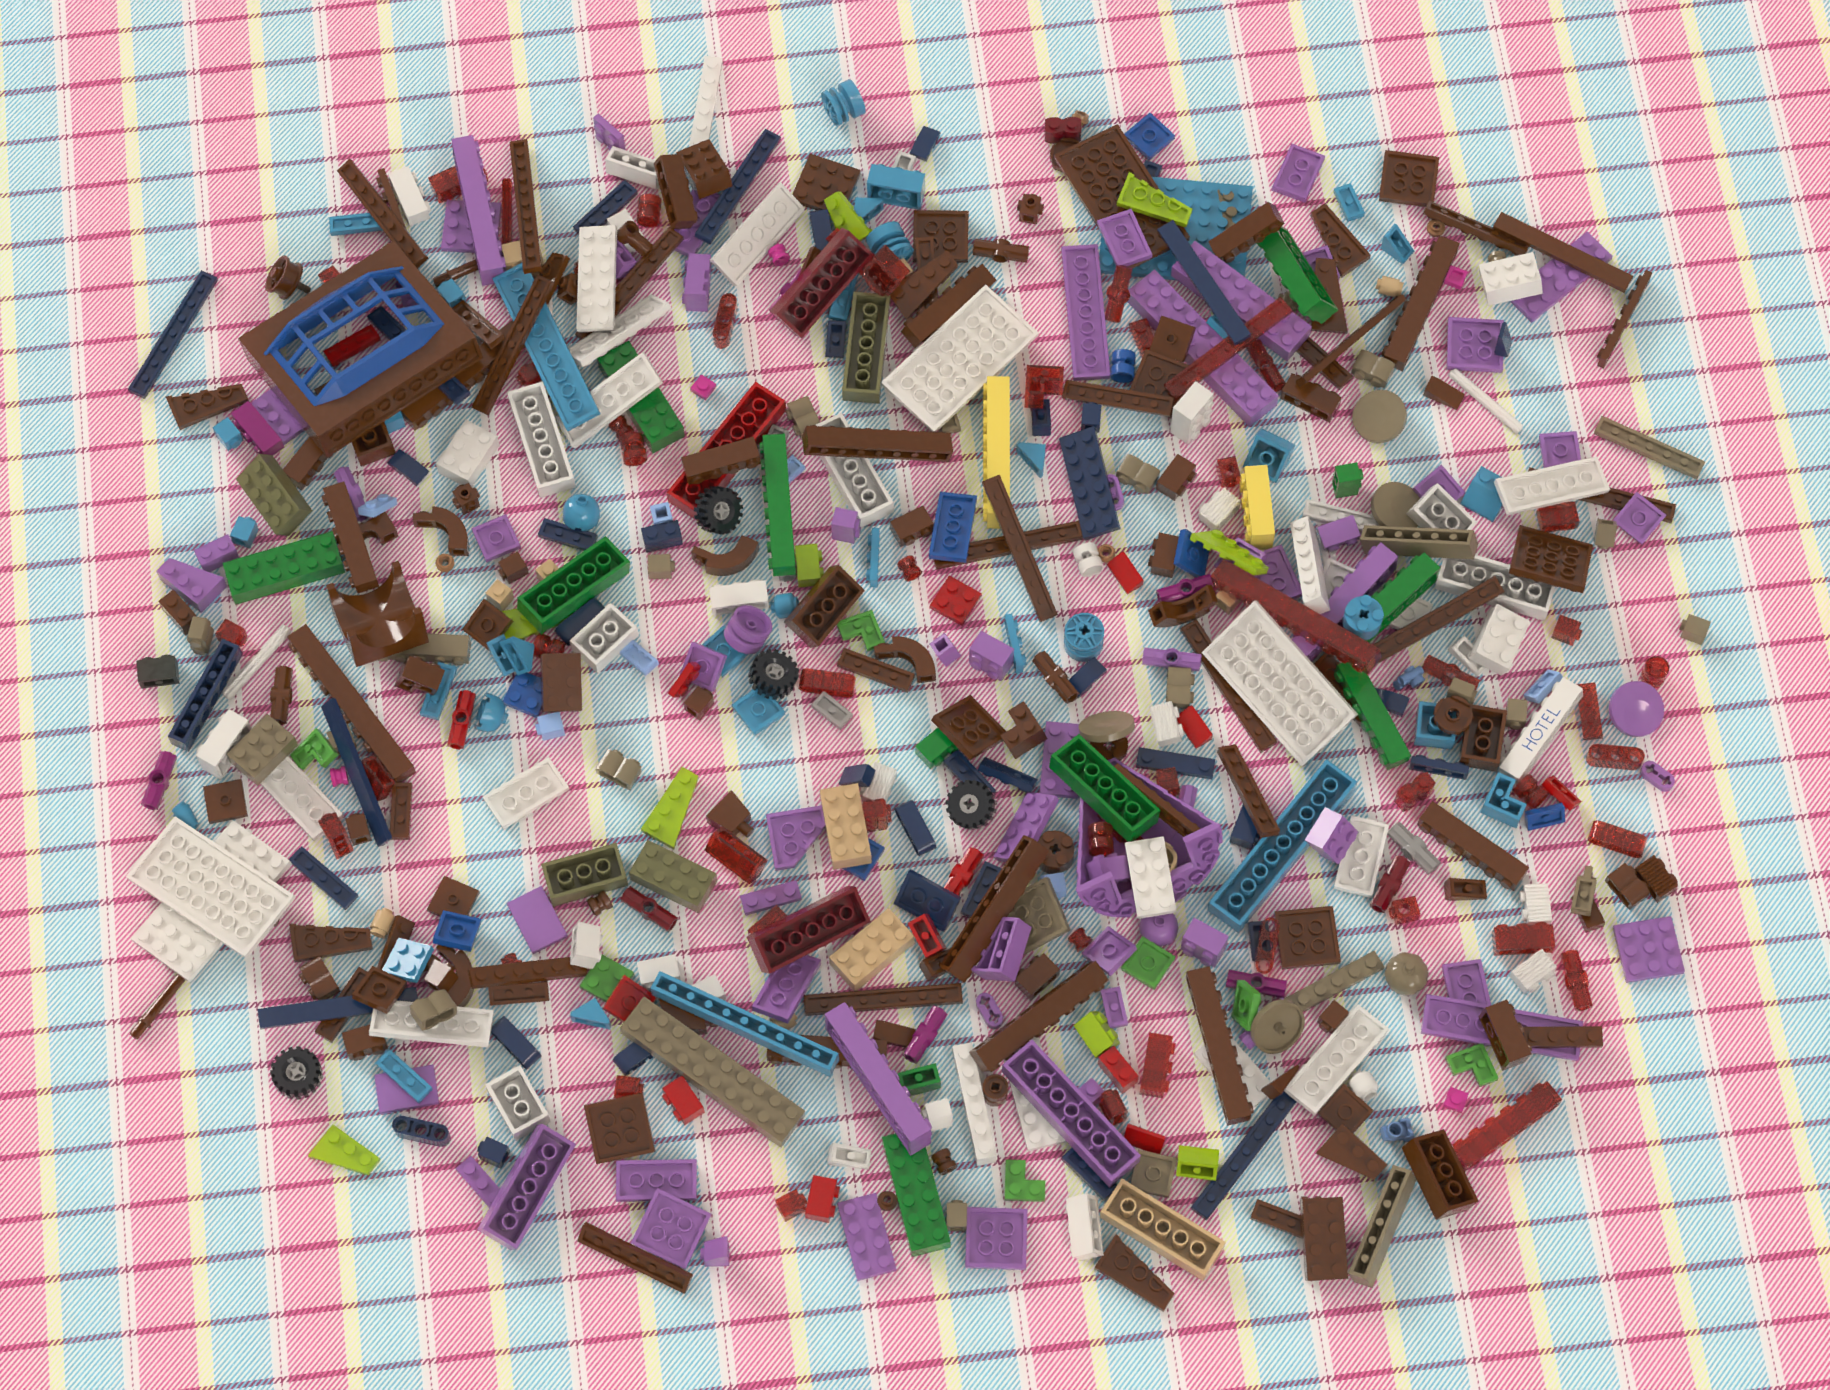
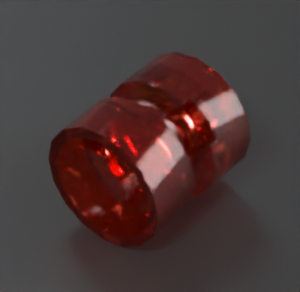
M642 194L639 196V211H637L636 222L640 226L652 228L660 224L662 199L654 194Z
M630 432L619 438L621 450L623 451V461L626 466H639L647 461L642 433Z
M539 633L533 642L535 644L533 656L540 658L541 654L564 653L566 643L556 638L551 640V636Z
M1661 656L1650 657L1641 672V681L1648 683L1655 689L1661 687L1669 673L1670 666L1667 660Z
M1528 774L1516 785L1512 792L1520 799H1525L1524 803L1532 810L1540 806L1550 792L1542 785L1538 786V781L1531 774Z
M1107 822L1090 824L1088 826L1089 854L1093 857L1104 855V858L1109 854H1113V826Z

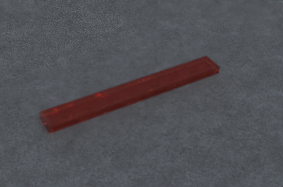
M1279 297L1244 324L1251 333V337L1234 345L1229 336H1227L1166 382L1164 388L1177 400L1188 391L1195 381L1201 382L1291 314L1292 309Z

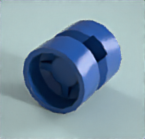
M1117 349L1112 352L1113 366L1111 367V379L1113 381L1129 383L1134 380L1135 352L1128 349Z

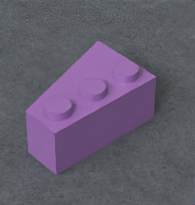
M689 253L688 260H685V271L687 272L686 277L683 279V287L685 289L684 293H682V304H685L686 311L708 312L712 266L710 261L711 254Z
M168 558L156 571L164 584L172 590L174 589L179 596L200 613L227 587L224 577L172 558Z
M1003 917L990 938L992 939L987 950L983 949L981 960L977 966H973L971 971L984 980L1015 982L1032 927L1019 918Z

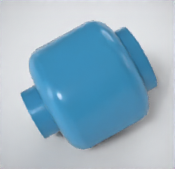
M792 593L777 594L774 597V602H771L772 613H775L779 619L787 618L799 604L798 597H795Z

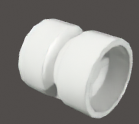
M1094 542L1084 543L1074 548L1073 555L1075 561L1079 563L1078 569L1082 577H1091L1103 571L1104 565L1098 556L1099 552Z

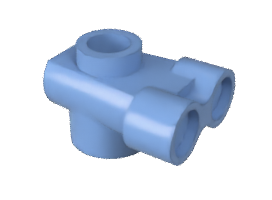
M1413 665L1407 668L1404 674L1398 676L1397 680L1393 682L1394 688L1399 691L1410 684L1414 689L1425 681V678L1422 676L1424 674L1423 668L1421 666L1414 668Z
M1409 1118L1399 1119L1398 1122L1394 1121L1389 1125L1380 1127L1383 1141L1403 1140V1142H1409L1414 1138Z

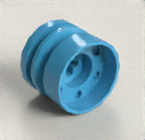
M850 79L838 84V91L831 87L829 91L825 90L821 93L824 109L837 127L842 125L843 122H848L849 115L855 119L866 113L862 96L854 82Z
M895 221L876 227L866 237L868 247L875 254L874 257L880 268L884 270L902 258L907 261L914 252L900 224Z
M1079 613L1072 616L1065 625L1064 648L1066 653L1072 659L1079 662H1088L1093 657L1096 658L1100 655L1104 641L1102 621L1090 613Z

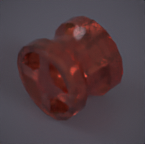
M1081 927L1069 936L1068 941L1075 945L1077 952H1080L1093 939L1087 936L1085 929Z

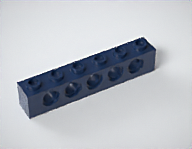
M224 639L221 640L168 735L172 745L187 752L190 751L243 655L238 645Z

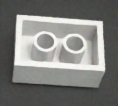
M1533 252L1479 264L1480 279L1488 306L1543 294L1541 277Z
M1195 381L1173 407L1170 433L1187 445L1192 440L1195 441L1200 435L1202 427H1207L1211 422L1212 418L1210 416L1213 412L1214 393Z
M465 419L437 461L438 473L460 485L469 483L473 487L500 446L498 436Z
M1438 483L1432 486L1406 513L1420 528L1472 530L1478 523Z
M610 603L570 640L571 649L575 653H581V659L598 674L620 654V651L639 636L638 628Z
M1496 604L1488 611L1468 659L1501 676L1504 675L1511 668L1530 621Z
M228 709L226 714L223 713L216 728L209 732L208 739L198 747L196 757L203 770L220 780L223 779L232 766L226 754L252 729L246 718Z
M520 1065L485 1084L487 1092L515 1141L533 1132L536 1125H545L551 1122L547 1111Z

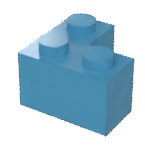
M1498 772L1483 804L1481 813L1517 828L1527 804L1510 797L1516 779Z

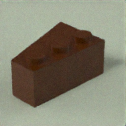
M1342 1124L1315 1153L1373 1180L1388 1165L1345 1124Z

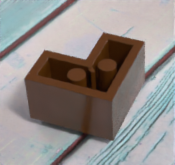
M409 655L401 666L394 686L410 693L415 689H419L434 696L438 691L445 670L441 669V666L438 664H429L424 662L421 657Z
M1024 701L1008 710L1016 726L1000 736L1013 757L1017 759L1048 738Z

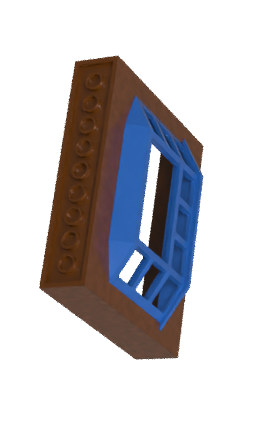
M394 241L370 254L362 261L354 264L351 268L338 274L335 278L322 284L319 288L308 293L300 300L292 303L284 310L276 313L238 338L249 363L327 458L483 358L473 332ZM394 277L403 287L389 291H383L380 288L381 285ZM373 290L378 294L360 307L354 303ZM409 294L418 305L397 308L389 298ZM384 301L407 330L340 373H336L314 347V344ZM348 306L353 310L334 323L330 320L332 316ZM424 311L432 322L413 326L406 319L405 315ZM323 322L328 326L311 338L305 336V333ZM300 338L303 342L302 345L287 361L279 350ZM309 349L317 361L307 374L301 378L293 366ZM323 366L332 378L316 396L307 384Z

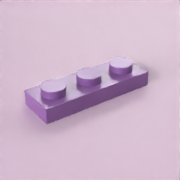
M797 880L740 895L745 916L802 900Z
M470 1156L455 1169L490 1208L500 1188L475 1159Z

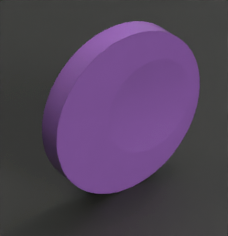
M1631 681L1619 686L1613 692L1609 701V715L1612 723L1621 733L1630 737H1642L1651 734L1660 726L1664 716V704L1660 694L1654 687L1642 681Z

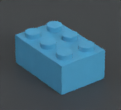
M871 164L867 180V198H881L883 204L921 210L925 195V173L917 170H904L900 167H886L883 164Z

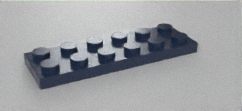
M1093 426L1059 438L1084 540L1086 541L1121 529L1096 428Z

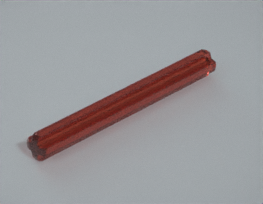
M510 178L502 180V244L512 242V180Z

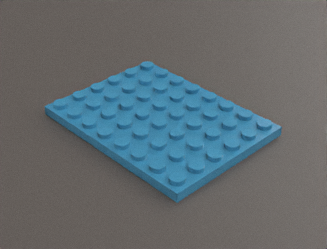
M1152 177L1158 188L1164 192V195L1170 198L1173 197L1192 208L1191 217L1185 228L1190 236L1188 241L1190 246L1196 241L1213 253L1208 241L1225 231V227L1228 224L1227 219L1222 216V212H1226V209L1230 206L1235 207L1237 214L1232 218V221L1235 223L1251 213L1253 186ZM1218 190H1220L1222 196L1223 193L1228 195L1232 191L1234 194L1233 200L1230 202H1220ZM1101 234L1099 261L1102 274L1145 277L1155 269L1164 279L1176 280L1171 276L1172 266L1177 260L1170 250L1125 272L1123 268L1117 269ZM1247 252L1240 253L1232 262L1226 263L1244 277Z

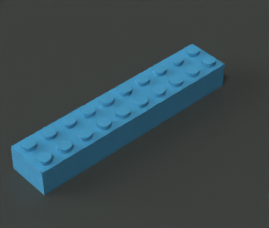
M1326 759L1276 820L1280 828L1279 835L1260 839L1211 899L1207 910L1239 933L1310 845L1305 841V838L1324 808L1337 813L1355 791L1357 781Z

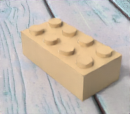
M858 783L820 789V800L833 870L871 864V851Z
M888 908L829 957V964L853 991H858L915 944V937Z

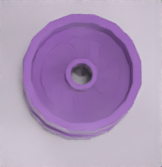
M743 605L738 607L724 629V637L726 642L738 652L755 654L760 651L770 635L772 622L766 613L759 608Z

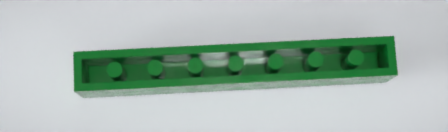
M785 433L763 435V442L759 444L760 454H764V459H761V470H765V475H762V484L767 489V492H763L764 503H768V508H764L765 520L769 519V525H766V536H770V541L767 542V551L772 555V558H768L769 570L773 569V577L796 575Z

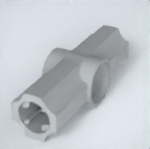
M1401 822L1396 823L1388 831L1387 835L1401 848L1404 856L1410 861L1414 860L1428 875L1433 873L1441 864L1427 849L1425 842L1420 837L1414 836Z

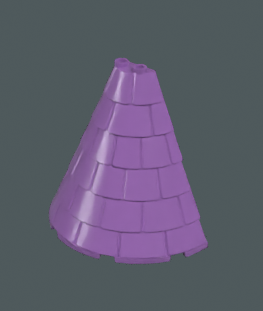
M1112 758L1108 761L1113 766L1118 763L1123 768L1128 769L1133 776L1142 780L1148 788L1154 790L1158 796L1168 801L1172 807L1182 812L1192 823H1196L1200 830L1183 837L1159 818L1155 825L1134 840L1138 841L1164 836V841L1171 844L1177 853V867L1170 871L1174 899L1177 902L1187 895L1186 890L1193 884L1199 885L1216 864L1220 855L1218 847L1223 842L1221 826L1219 823L1204 816V813L1169 794L1168 790L1150 781L1149 778L1131 769L1116 758ZM1080 797L1076 892L1086 906L1093 907V910L1099 914L1110 917H1131V914L1136 912L1131 881L1115 883L1111 871L1090 880L1086 863L1093 861L1092 857L1104 855L1105 858L1113 853H1118V856H1120L1121 853L1126 852L1125 842L1127 841Z

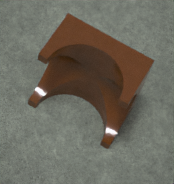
M399 561L391 563V572L387 580L377 589L366 594L347 595L339 592L333 583L326 585L333 616L356 667L429 643L423 612L420 607L415 608Z

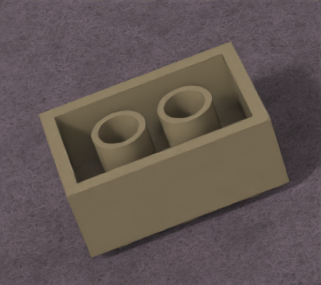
M266 714L226 755L233 766L259 786L298 746V743L290 732L270 715Z

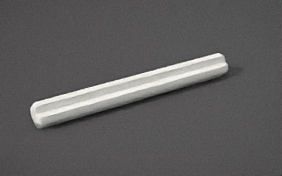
M1458 369L1451 371L1449 377L1513 432L1518 434L1523 429V424Z
M283 625L222 692L226 699L231 700L284 642L287 636L291 634L289 627Z

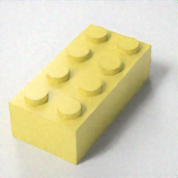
M1267 465L1245 466L1244 473H1241V481H1239V490L1243 496L1241 508L1244 510L1245 515L1243 516V525L1246 527L1245 542L1259 550H1267L1273 547L1275 537Z

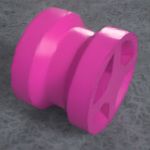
M783 244L774 245L768 250L769 257L773 258L774 266H782L790 260V255L785 252L786 248Z
M341 766L340 769L330 768L333 787H337L339 784H349L345 766Z

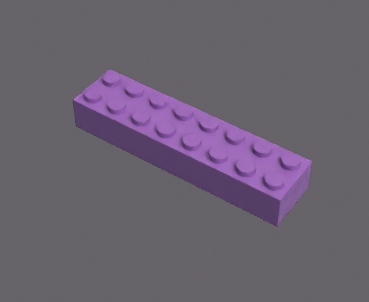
M473 135L451 139L453 158L482 286L495 284L492 278L505 272L506 264L504 256H502V246L498 238L494 210L491 207V197L487 189V179L483 171L484 167L479 153V143L474 141Z
M1194 241L1191 247L1251 335L1288 361L1310 336L1312 326L1205 247ZM1176 261L1172 266L1171 276L1202 298L1178 261Z
M1381 542L1377 547L1374 545L1369 550V556L1365 560L1361 559L1355 566L1356 570L1352 574L1348 573L1343 579L1344 583L1340 587L1337 586L1330 594L1331 597L1328 599L1330 611L1314 617L1310 615L1305 621L1306 625L1303 628L1299 627L1294 632L1292 641L1311 662L1343 628V616L1347 604L1359 596L1369 595L1371 597L1397 569L1398 556Z
M844 1002L825 1013L826 1031L910 1156L931 1144V1123L927 1118L924 1119L922 1117L919 1105L911 1101L909 1098L911 1095L906 1086L902 1087L899 1083L900 1079L896 1071L890 1070L886 1056L884 1054L880 1055L877 1050V1043L873 1038L870 1039L868 1037L865 1025L857 1021L854 1009L848 1007Z
M1033 1040L1029 1041L1002 1064L1001 1072L1109 1188L1139 1163L1141 1155Z

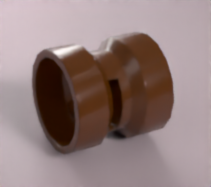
M604 890L599 892L598 896L587 899V903L595 917L600 915L603 910L613 908Z
M944 1148L931 1156L933 1163L938 1166L937 1171L940 1176L946 1175L957 1168L955 1160H952L950 1157L951 1152L948 1148Z

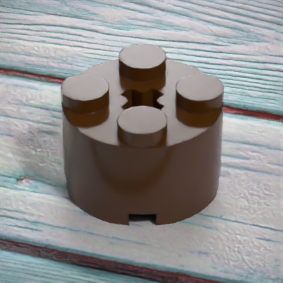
M1045 831L1040 836L1038 843L1048 849L1049 852L1045 861L1039 866L1040 869L1047 874L1061 873L1068 870L1074 860L1075 848L1072 838L1061 831Z

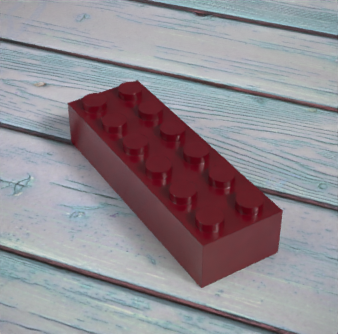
M841 228L772 307L770 312L794 335L803 338L874 254L849 230Z
M846 886L746 937L761 972L770 974L867 925L871 921L855 886Z

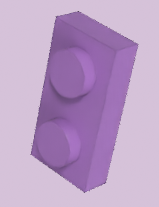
M1120 986L1101 990V998L1109 1027L1114 1029L1128 1026Z

